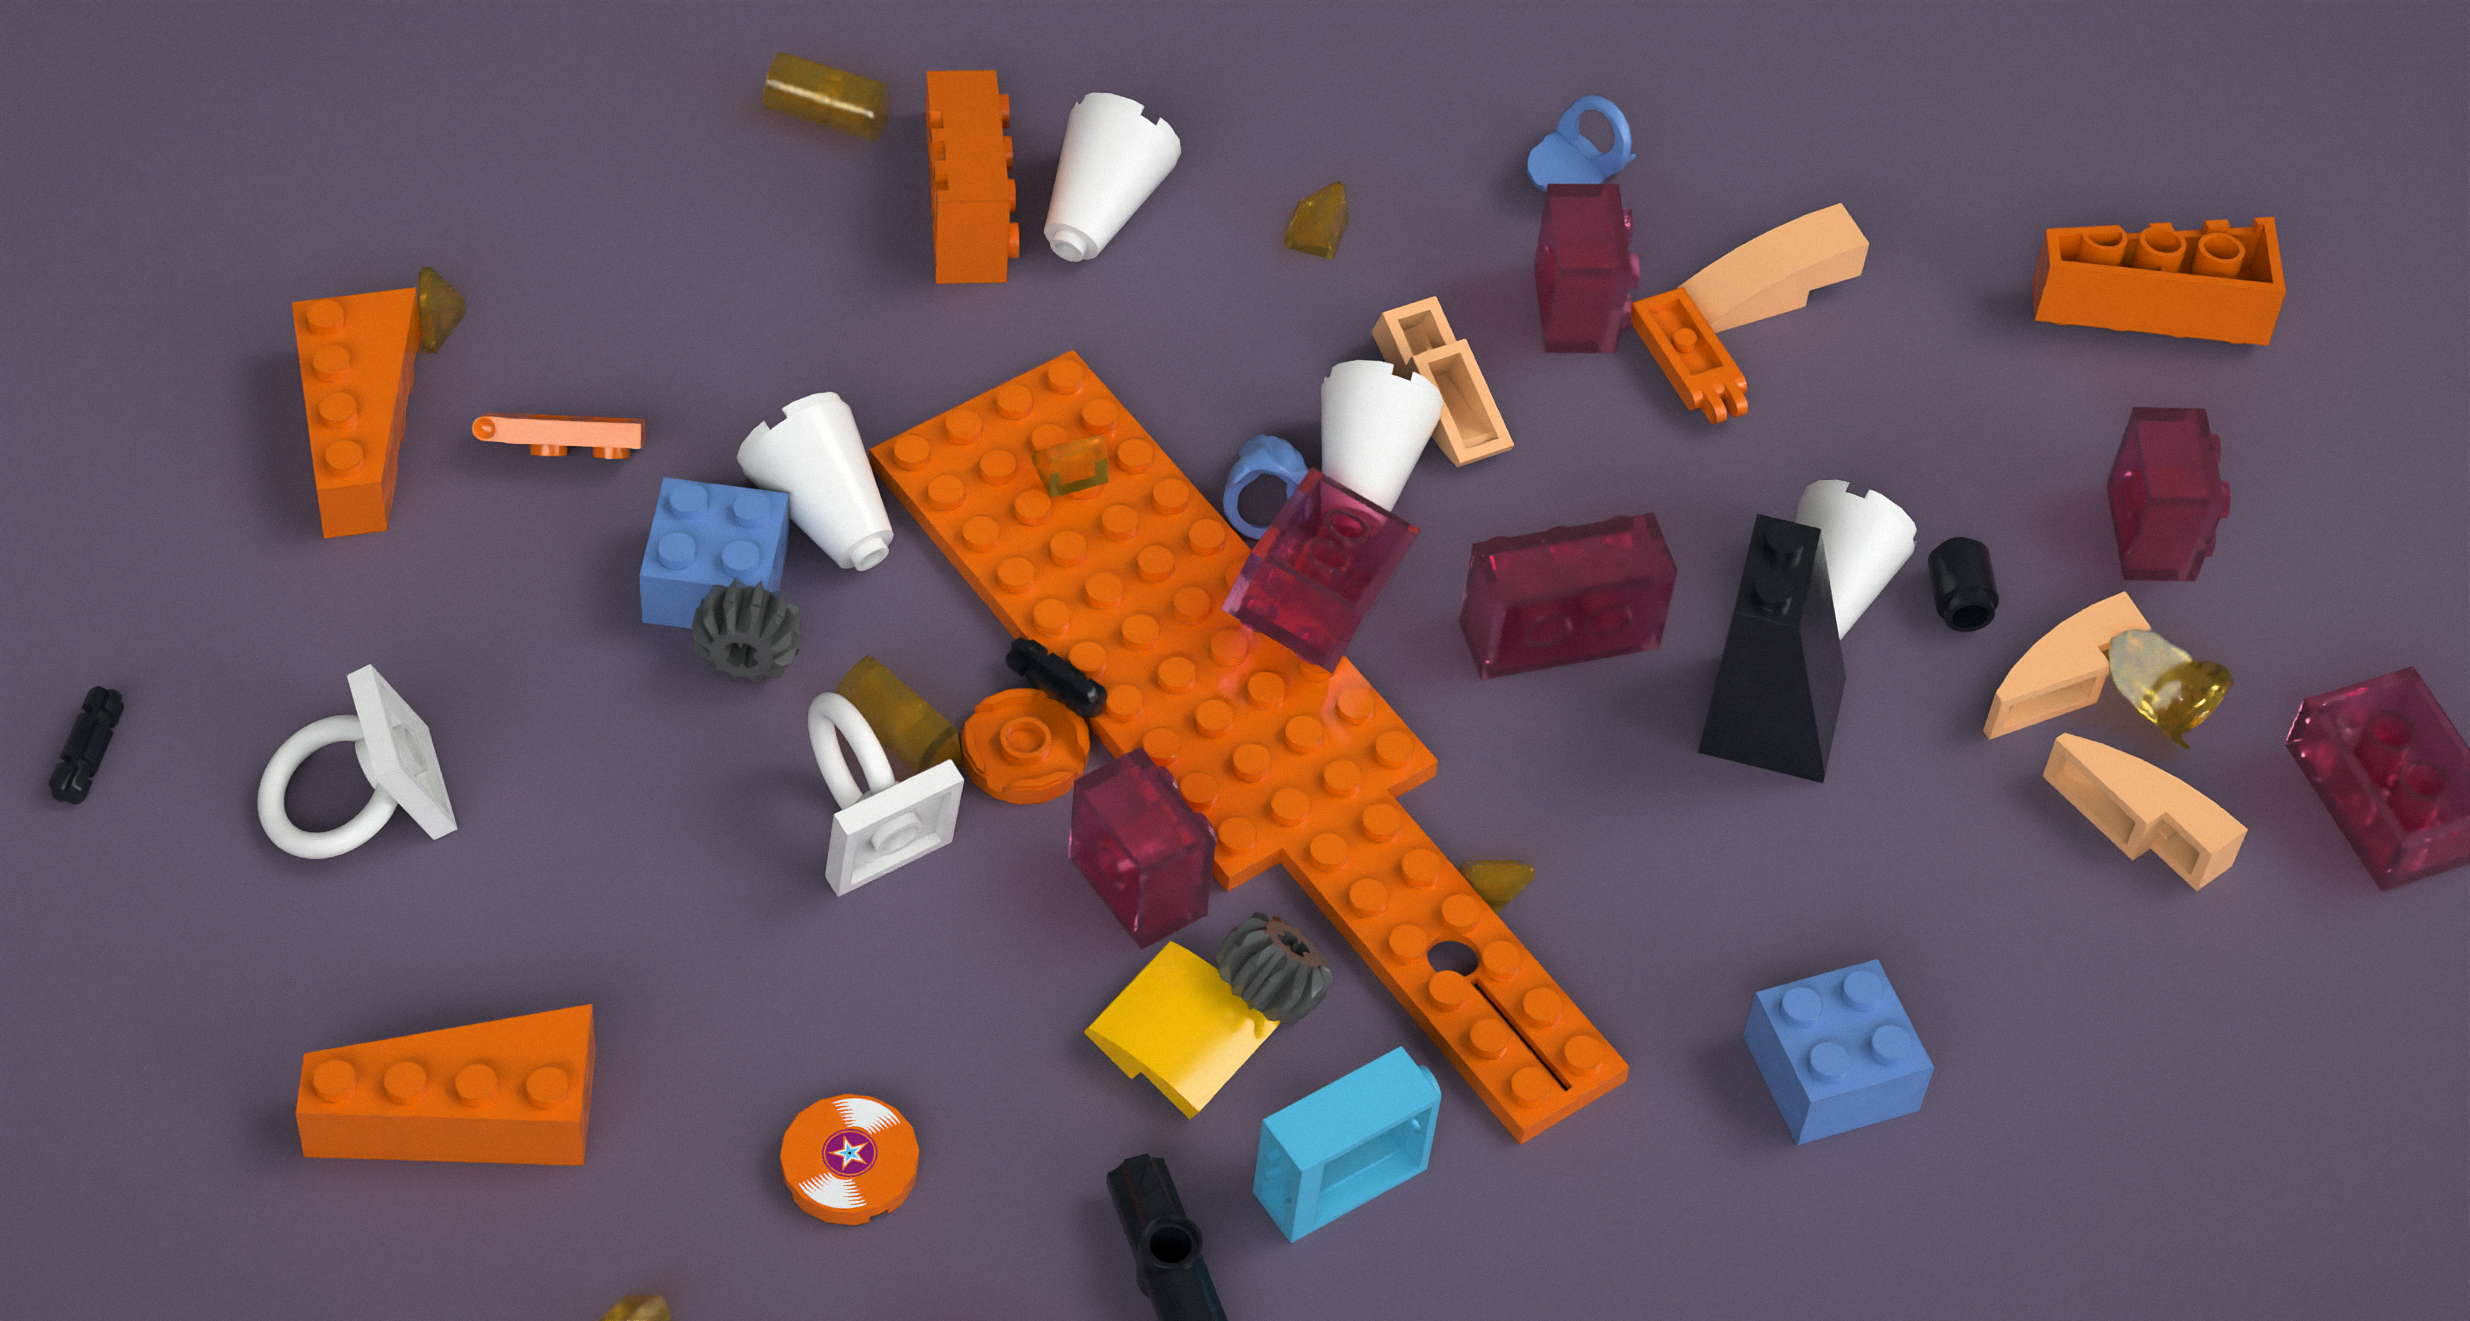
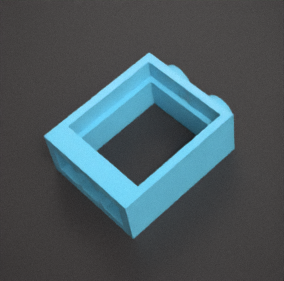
M1400 1046L1262 1120L1253 1193L1290 1243L1297 1241L1427 1169L1441 1101L1440 1087L1434 1075L1424 1065L1417 1066L1405 1049Z

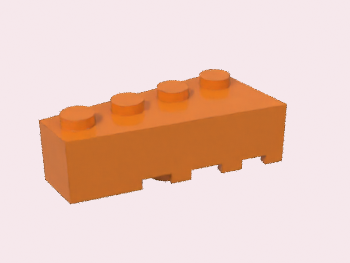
M996 70L926 71L925 112L935 283H1007L1008 258H1019L1018 222H1010V214H1016L1015 179H1008L1007 171H1012L1013 169L1012 136H1003V129H1009L1010 125L1009 94H999Z
M2274 217L2254 218L2251 227L2230 228L2231 226L2227 219L2205 220L2202 229L2175 231L2171 222L2149 223L2148 228L2141 233H2126L2119 225L2046 229L2031 281L2035 321L2052 322L2057 325L2070 324L2107 328L2121 332L2135 331L2162 334L2176 338L2190 337L2218 340L2232 344L2246 343L2269 346L2286 294Z
M416 287L292 302L324 539L388 531L399 468V449L401 441H404L406 429V409L409 394H412L415 378L416 353H419L422 338Z

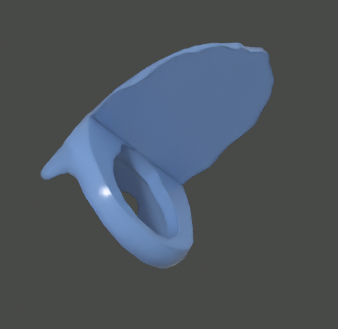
M1587 95L1577 99L1562 114L1557 130L1546 135L1543 141L1530 151L1526 164V174L1534 187L1541 192H1547L1555 196L1576 195L1598 186L1604 179L1624 169L1636 158L1635 153L1630 154L1632 144L1631 133L1624 114L1613 102L1601 96ZM1586 110H1597L1603 113L1611 122L1615 141L1613 148L1608 153L1603 154L1598 151L1588 139L1580 134L1579 120L1582 113Z
M1258 434L1244 441L1240 445L1241 450L1238 452L1241 458L1233 465L1227 476L1222 498L1224 512L1232 527L1243 536L1256 540L1277 539L1292 531L1303 519H1308L1311 514L1312 490L1307 465L1302 454L1285 439ZM1260 474L1275 475L1287 483L1285 489L1288 502L1285 513L1275 523L1264 526L1246 522L1240 516L1237 509L1239 493L1245 485L1255 480Z

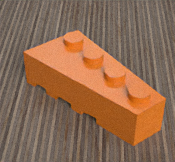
M592 1004L304 1053L295 1112L303 1156L314 1158L585 1166L596 1053Z

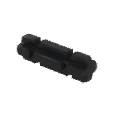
M1020 637L1011 643V651L1005 657L1009 669L1021 677L1026 675L1028 682L1059 703L1064 701L1066 708L1078 716L1087 715L1090 718H1095L1102 713V705L1108 699L1107 691L1102 685L1091 678L1087 681V677L1083 672L1053 652L1048 655L1047 648L1034 639L1030 641Z
M95 686L88 691L81 707L85 712L77 716L60 755L64 762L56 765L49 780V787L52 789L51 795L60 802L67 801L76 805L86 799L93 783L88 778L96 775L114 733L110 728H114L118 724L124 710V704L121 702L122 695L115 689L107 690L103 687Z

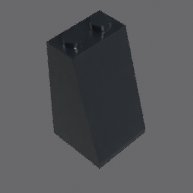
M1757 514L1698 753L1823 783L1846 675L1822 531L1820 528Z

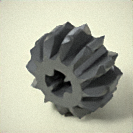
M734 578L729 588L722 585H713L705 599H701L700 607L695 610L691 626L694 629L692 635L695 644L694 655L708 660L709 672L725 671L730 673L732 682L739 676L748 677L758 685L765 675L772 678H781L785 668L793 664L795 655L799 653L802 635L800 634L801 620L799 618L800 608L786 603L785 591L769 592L765 590L762 580L755 587L746 586L737 578Z
M1255 912L1250 918L1246 917L1238 927H1234L1222 942L1223 947L1215 957L1219 965L1218 973L1220 978L1231 985L1232 995L1241 997L1248 1004L1249 1010L1255 1008L1262 1012L1267 1020L1274 1022L1280 1020L1282 1023L1294 1025L1299 1019H1303L1308 1015L1311 1010H1315L1327 995L1326 990L1334 980L1330 972V962L1326 956L1317 951L1316 942L1308 940L1301 934L1299 928L1294 929L1290 927L1281 917L1273 916L1271 918L1265 913Z

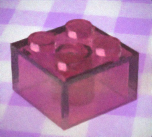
M1619 184L1547 185L1533 264L1545 353H1616L1620 329H1629L1631 299L1628 290L1638 288L1640 265L1638 253H1629L1628 244H1631L1633 235V216L1631 209L1622 208Z
M2133 407L2106 483L2124 580L2196 582L2205 557H2211L2214 553L2216 528L2220 518H2227L2229 514L2231 491L2229 483L2221 481L2218 469L2221 456L2220 439L2217 434H2211L2206 409Z
M1139 747L1074 780L1069 858L1139 948L1143 950L1207 916L1210 888L1213 883L1212 870L1217 836L1208 818L1199 811L1194 813L1180 796L1178 785L1170 771L1162 765L1157 767L1143 748Z

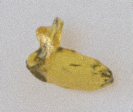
M2133 629L2126 630L2112 637L2109 640L2110 649L2107 655L2108 662L2111 664L2109 673L2116 689L2133 705L2140 715L2153 722L2164 736L2180 747L2189 749L2190 747L2182 738L2183 734L2201 724L2224 699L2229 687L2234 682L2230 670L2226 666L2215 662L2205 661L2198 663L2194 661L2184 649L2170 644L2155 632Z

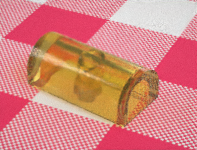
M778 52L772 62L763 91V105L765 108L873 142L879 139L889 121L887 87L884 83L783 52Z
M866 655L844 676L837 688L836 694L841 695L857 708L873 730L878 741L915 774H920L949 759L952 760L956 768L962 765L957 728L873 656Z

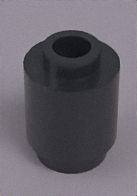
M1954 537L1944 541L1928 557V568L1937 612L1945 620L1947 626L1955 631L1971 632L1982 629L1993 621L1995 609L1999 604L1989 550L1983 543L1966 537Z

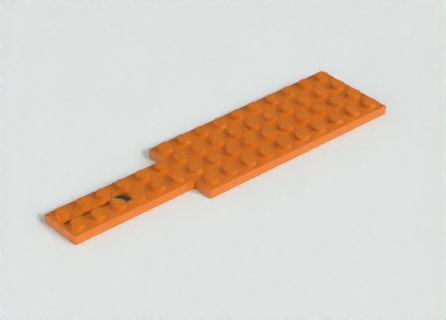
M1070 350L869 449L870 467L1015 639L1020 637L1030 641L1034 639L1047 648L1048 655L1053 652L1083 672L1087 677V681L1091 678L1106 689L1108 699L1102 705V713L1095 718H1090L1087 715L1082 716L1084 721L1223 888L1229 892L1281 863L1520 1145L1626 1082L1630 1066L1396 800L1397 797L1436 776L1438 760L1074 350ZM1456 941L1467 945L1474 951L1479 965L1473 973L1465 977L1450 970L1436 972L1429 964L1427 954L1438 943ZM1477 984V986L1484 992V994L1490 999V1001L1497 1007V1009L1503 1014V1016L1509 1021V1023L1516 1029V1031L1522 1036V1038L1528 1043V1045L1535 1051V1053L1541 1058V1060L1547 1065V1067L1554 1073V1075L1560 1080V1082L1566 1087L1567 1090L1564 1089V1087L1558 1082V1080L1552 1075V1073L1545 1067V1065L1539 1060V1058L1533 1053V1051L1526 1045V1043L1520 1038V1036L1514 1031V1029L1507 1023V1021L1501 1016V1014L1495 1009V1007L1488 1001V999L1482 994V992H1481L1480 990H1477V989L1474 987V985Z

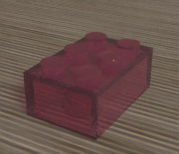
M1312 467L1249 554L1221 610L1237 618L1246 628L1254 632L1263 633L1291 649L1303 661L1318 665L1333 674L1388 590L1421 529Z
M1654 512L1630 517L1615 516L1606 521L1571 527L1557 526L1547 531L1513 537L1498 536L1484 542L1473 543L1459 623L1480 680L1660 649L1678 570Z
M2414 666L2303 700L2285 746L2381 892L2470 864V748Z

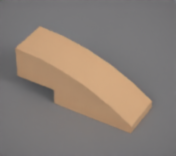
M1839 203L1785 223L1737 247L1702 269L1677 287V289L1685 288L1714 333H1718L1805 307L1810 290L1861 276L1869 242L1843 204Z
M1433 296L1382 312L1371 333L1385 362L1394 364L1392 375L1411 381L1412 373L1415 372L1425 377L1438 388L1443 399L1440 419L1431 437L1458 468L1511 450L1514 443L1466 339L1456 341L1437 297Z
M2126 591L2092 604L2064 620L2038 640L2013 666L1995 693L1983 729L1989 740L2095 704L2098 701L2107 676L2137 666L2151 627Z
M2063 733L2055 739L2042 776L2132 861L2151 848L2196 891L2232 867L2248 829L2217 803L2179 778L2140 758L2105 744L2068 733Z

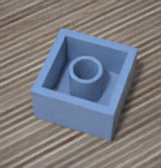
M663 477L639 575L642 623L693 629L691 626L695 610L700 607L701 599H705L713 585H722L729 588L734 578L739 579L746 586L754 587L762 580L765 590L769 592L779 591L790 543L789 493Z
M1878 959L1755 992L1743 1037L1796 1145L1920 1110L1934 1071V1066Z

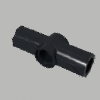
M1146 1153L1125 1159L1119 1167L1107 1173L1106 1185L1137 1263V1285L1142 1293L1150 1298L1158 1321H1228L1202 1256L1203 1242L1201 1232L1196 1224L1187 1218L1164 1158H1154ZM1169 1254L1177 1256L1181 1261L1167 1263L1160 1261L1156 1257Z

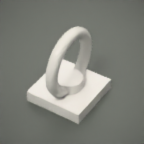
M371 664L347 675L358 715H338L324 718L297 731L279 747L269 761L258 790V815L267 836L280 849L301 858H330L361 846L377 834L387 823L398 803L433 840L458 829L428 726ZM339 741L356 742L355 750L361 768L375 789L367 805L352 820L330 831L307 832L294 826L288 819L284 806L286 787L294 771L309 755L328 744Z
M822 693L813 699L808 711L810 741L821 773L833 797L842 809V811L835 813L833 817L825 871L827 881L839 897L951 843L964 778L952 760L949 759L901 783L895 781L888 759L876 735L857 708L847 699L836 693ZM835 725L850 744L863 769L870 788L865 794H862L846 765L837 740Z

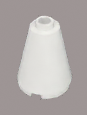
M1093 92L1085 95L1082 103L1078 104L1077 102L1071 110L1044 228V234L1050 242L1051 249L1058 256L1073 262L1097 257L1176 166L1181 154L1179 138L1171 126L1161 117L1157 125H1154L1140 114L1144 106L1140 103L1112 93Z
M1354 360L1338 363L1332 367L1330 377L1327 378L1325 376L1321 387L1322 515L1324 520L1332 526L1333 531L1344 538L1360 540L1382 530L1441 416L1443 399L1438 388L1425 377L1415 372L1412 373L1411 381L1392 375L1394 364L1371 360Z
M834 392L812 394L796 400L782 408L787 419L770 430L766 422L763 421L752 430L740 446L736 457L737 461L743 469L745 476L760 490L789 493V518L841 568L855 567L858 571L870 569L888 555L889 549L887 546L891 543L894 534L851 408Z
M1818 480L1807 486L1800 498L1795 523L1820 528L1822 531L1839 639L1841 640L1913 554L1917 541H1913L1917 529L1915 523L1904 510L1882 494L1869 489L1865 498L1845 492L1850 482Z

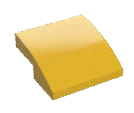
M1170 941L1089 1025L1084 1033L1131 1080L1142 1072L1190 1120L1201 1111L1281 1022L1279 1020L1275 1022L1267 1020L1263 1013L1255 1008L1249 1010L1248 1004L1241 997L1232 995L1231 985L1220 978L1217 968L1191 951Z

